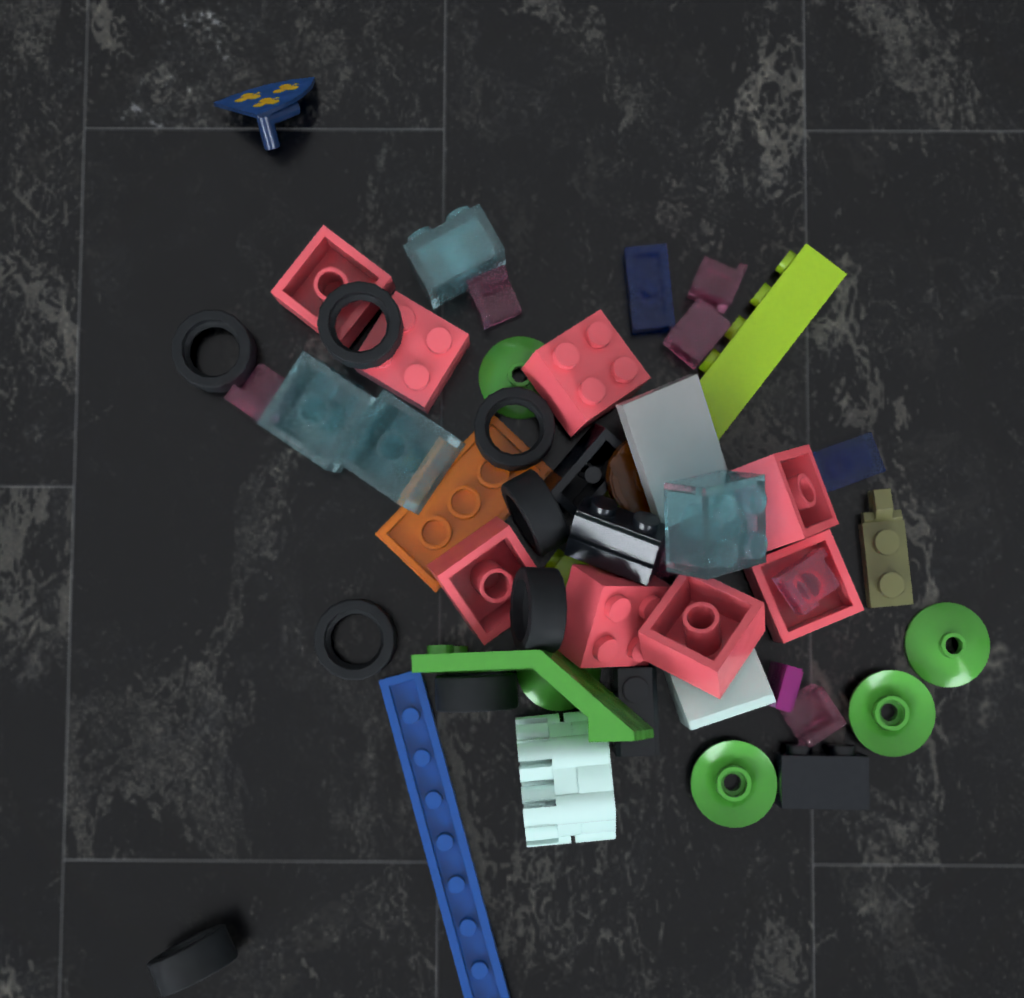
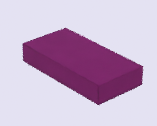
M771 661L767 679L776 702L769 704V706L789 713L793 711L804 673L802 672L803 669Z

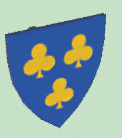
M315 77L292 79L259 86L213 103L215 107L256 118L264 149L273 150L280 147L275 124L300 114V106L297 101L313 88Z

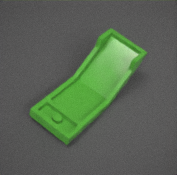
M428 645L427 654L411 655L412 673L535 670L588 717V742L638 741L654 738V729L587 670L576 666L559 651L551 653L538 649L468 652V646Z

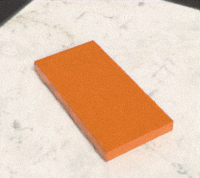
M493 415L489 425V433L496 447L510 454H519L530 449L503 422ZM473 431L375 535L437 593L441 586L427 565L496 516L504 522L511 516L502 496V484L529 469L537 472L545 480L553 470L542 460L527 470L507 471L497 468L480 453L475 443V433Z

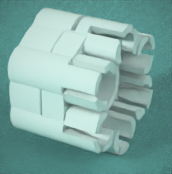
M581 711L563 713V722H560L559 713L515 717L527 847L570 844L571 836H575L576 843L616 839V808L609 742H588V717Z

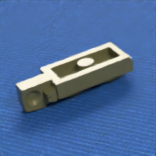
M891 488L868 491L869 512L861 513V524H858L867 608L914 604L905 520H902L901 509L893 510Z

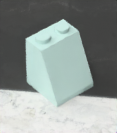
M755 648L721 699L663 670L680 723L689 730H694L776 702Z

